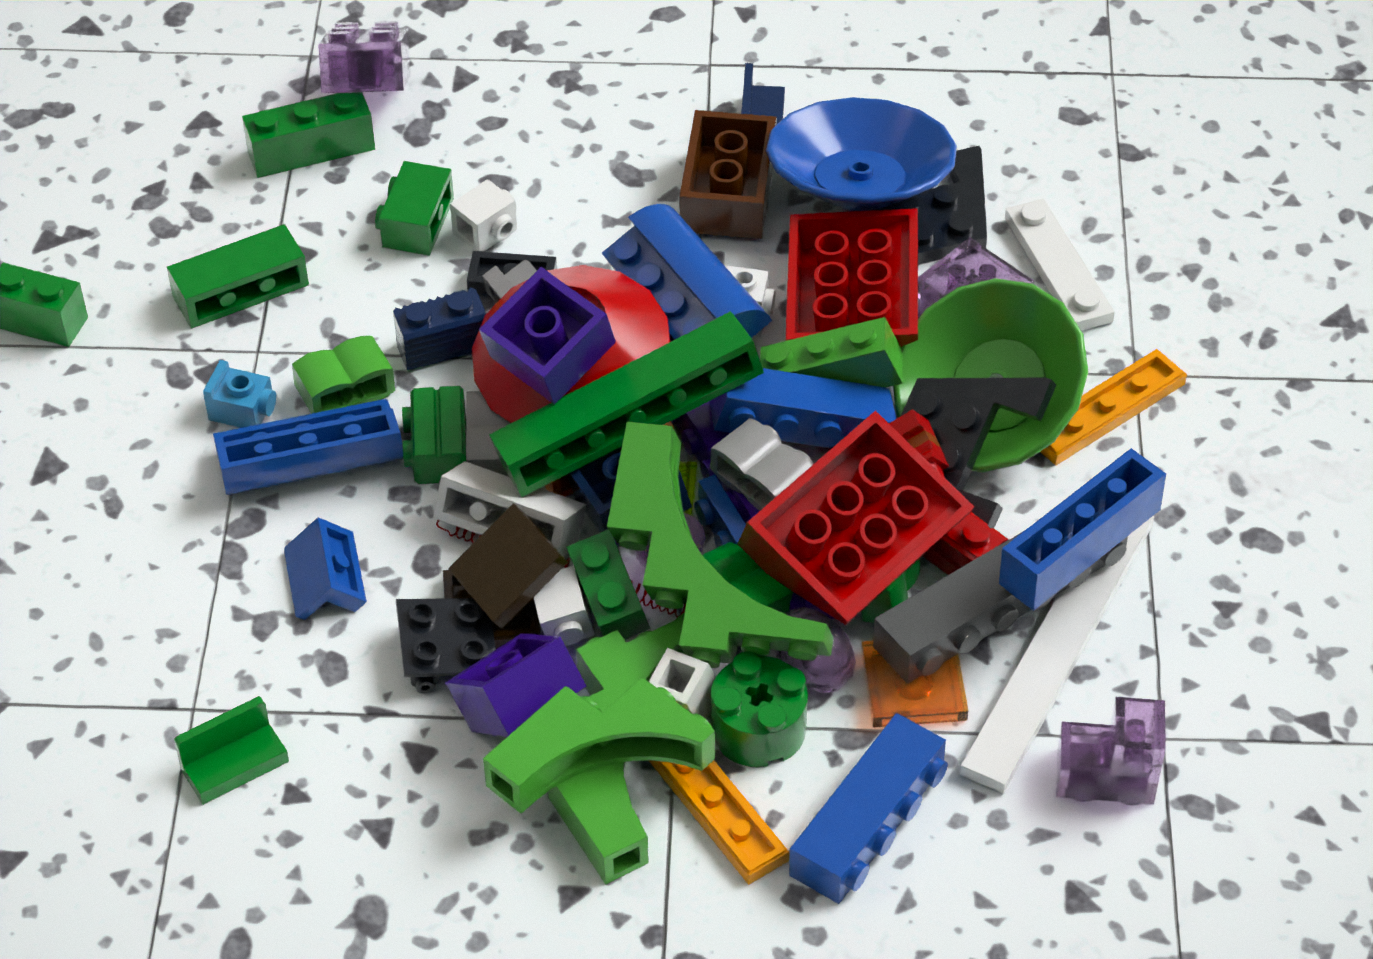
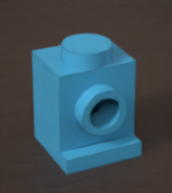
M224 360L219 361L203 390L208 420L239 428L262 424L265 416H270L276 405L277 396L276 392L272 390L270 377L230 368L228 361Z

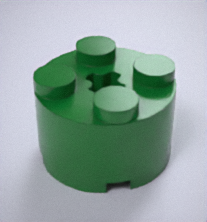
M747 651L737 654L733 662L725 666L718 673L711 688V726L715 730L718 748L724 756L738 764L758 768L768 766V761L782 757L783 761H785L800 749L806 735L808 702L806 679L803 672L780 659L761 656Z

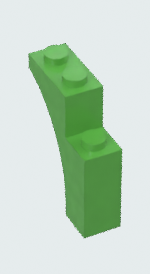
M643 677L603 712H601L598 705L591 698L579 696L569 687L565 686L483 758L486 787L522 814L536 800L563 781L600 766L627 761L652 760L685 765L702 771L715 759V730H713L711 724L703 716L692 714L678 704L668 690L663 687H655Z

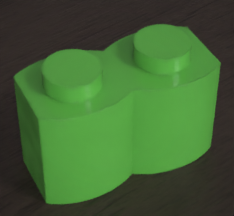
M366 335L350 338L336 346L333 350L310 352L292 363L294 386L311 414L382 400L395 391L393 368L373 336Z

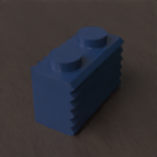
M470 287L468 291L462 290L453 292L450 295L445 294L443 298L437 296L435 300L429 298L427 302H415L408 306L404 305L401 309L395 307L393 317L397 348L406 370L472 353V346L486 315L476 289Z

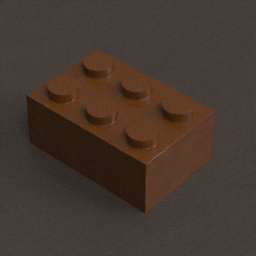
M695 110L679 196L680 216L695 233L763 239L773 174V166L766 154L770 131L776 126L777 116Z

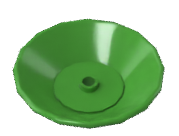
M994 278L958 287L924 310L918 319V340L901 347L903 350V384L893 386L896 415L898 418L901 416L917 378L1046 377L1052 379L1057 386L1041 422L1002 408L998 410L972 471L983 473L1020 465L1054 443L1079 409L1089 372L1084 335L1064 303L1032 283Z

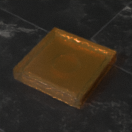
M873 640L862 641L861 655L873 728L886 727L896 713L916 724L968 720L969 711L958 654L943 662L941 667L933 674L928 676L922 675L907 684L873 648Z

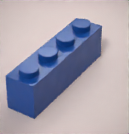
M763 368V374L709 401L714 431L731 433L748 419H753L763 425L772 427L778 433L781 441L825 448H833L874 411L879 413L888 423L896 419L890 388Z
M1130 448L1002 548L999 585L1031 610H1036L1161 510L1166 473Z
M896 713L791 846L789 876L837 904H840L850 889L854 892L857 891L864 883L869 873V864L877 854L884 856L890 849L896 836L897 827L903 820L909 822L916 815L922 802V795L929 786L935 788L943 779L948 767V762L944 760L946 739Z

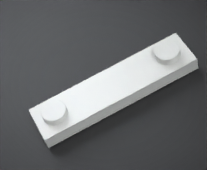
M1042 198L1006 208L1005 220L1050 294L1064 303L1080 330L1083 331L1112 323L1115 311L1045 199Z

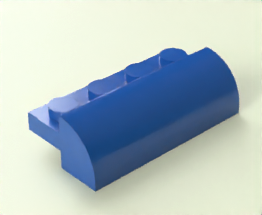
M654 204L646 206L630 215L628 218L634 226L601 253L615 271H620L650 290L668 318L669 334L674 340L730 311L751 338L773 321L677 211L669 205Z
M388 399L213 433L226 495L403 459L401 433Z

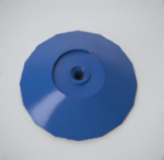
M857 97L819 101L789 113L770 131L766 154L776 173L799 190L832 205L848 210L860 211L880 209L936 187L954 169L957 145L945 125L922 110L890 100Z

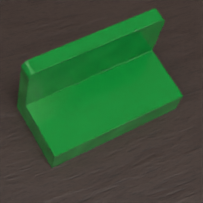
M260 696L174 738L181 771L202 805L289 762L288 752L269 724L266 704Z

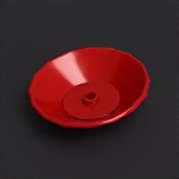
M587 265L547 270L607 314L616 343L565 395L670 342L668 318L650 290L620 271ZM526 281L512 287L485 315L481 326ZM478 331L472 346L474 382L489 408L509 423H513L550 404L549 400L490 357L481 333Z

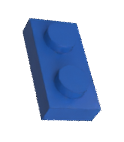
M715 475L699 480L698 500L694 502L699 522L703 527H710L714 534L716 548L726 543L737 544L746 523Z

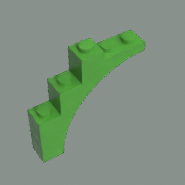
M627 422L607 528L616 542L626 549L643 551L647 549V546H650L642 586L650 598L655 601V604L670 609H680L683 607V604H686L679 646L684 654L709 663L711 668H718L720 663L730 664L733 662L737 646H741V650L744 652H754L757 655H768L770 650L786 651L789 656L800 660H815L817 655L831 656L834 638L826 623L792 617L754 601L728 583L702 556L693 541L682 509L678 478L681 442L673 427L668 425Z
M684 613L674 621L653 631L648 630L640 633L634 640L626 642L620 632L615 630L603 637H594L576 649L577 669L587 686L585 687L590 694L587 697L591 698L598 705L601 712L609 707L641 677L649 681L667 648L684 654L679 646ZM626 762L613 763L585 771L563 781L548 791L549 800L605 884L649 863L648 835L632 807L624 778Z

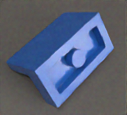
M317 517L285 546L284 554L295 616L297 618L306 620L326 601L356 612L367 602L353 531Z

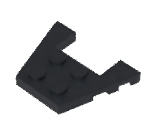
M980 145L956 151L955 167L949 173L953 184L940 185L903 201L880 209H873L918 208V265L986 249L987 224L982 149Z
M1046 377L917 378L901 416L913 409L929 420L949 467L942 470L945 479L974 506L973 514L986 522L989 528H995L1003 508L996 502L963 491L998 410L1002 408L1041 422L1057 385L1052 379Z

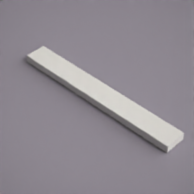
M1154 516L1128 536L1127 549L1120 561L1110 567L1105 565L1090 574L1078 587H1069L1058 594L960 767L961 776L1000 793H1005L1150 532Z

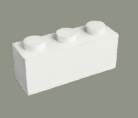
M464 461L441 476L433 518L482 535L514 503L564 556L568 553L567 546L579 542L587 504L542 488L521 497L510 477Z

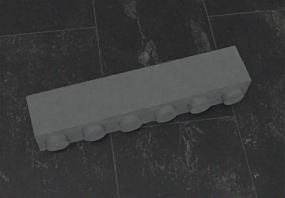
M1018 535L875 618L873 648L907 684L922 675L928 676L933 674L941 667L943 662L959 653L971 651L978 645L980 640L997 630L1004 631L1008 629L1017 618L1031 610L999 585L1002 548ZM1128 536L1037 609L1046 606L1055 595L1065 589L1078 587L1090 574L1105 565L1110 567L1120 561L1127 549Z

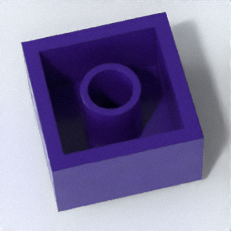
M542 267L479 328L490 357L554 405L616 343L607 314Z
M523 633L445 682L471 732L508 737L565 686L575 693L587 687L560 636Z

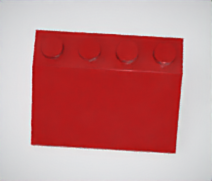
M918 208L790 214L786 341L885 317L901 347L918 340Z
M874 411L746 523L737 544L777 582L844 625H847L972 512L974 506L879 413Z

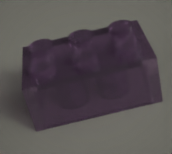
M398 21L374 22L375 26L369 29H359L358 22L335 23V27L328 30L318 44L321 94L404 91L411 75L408 27H399Z

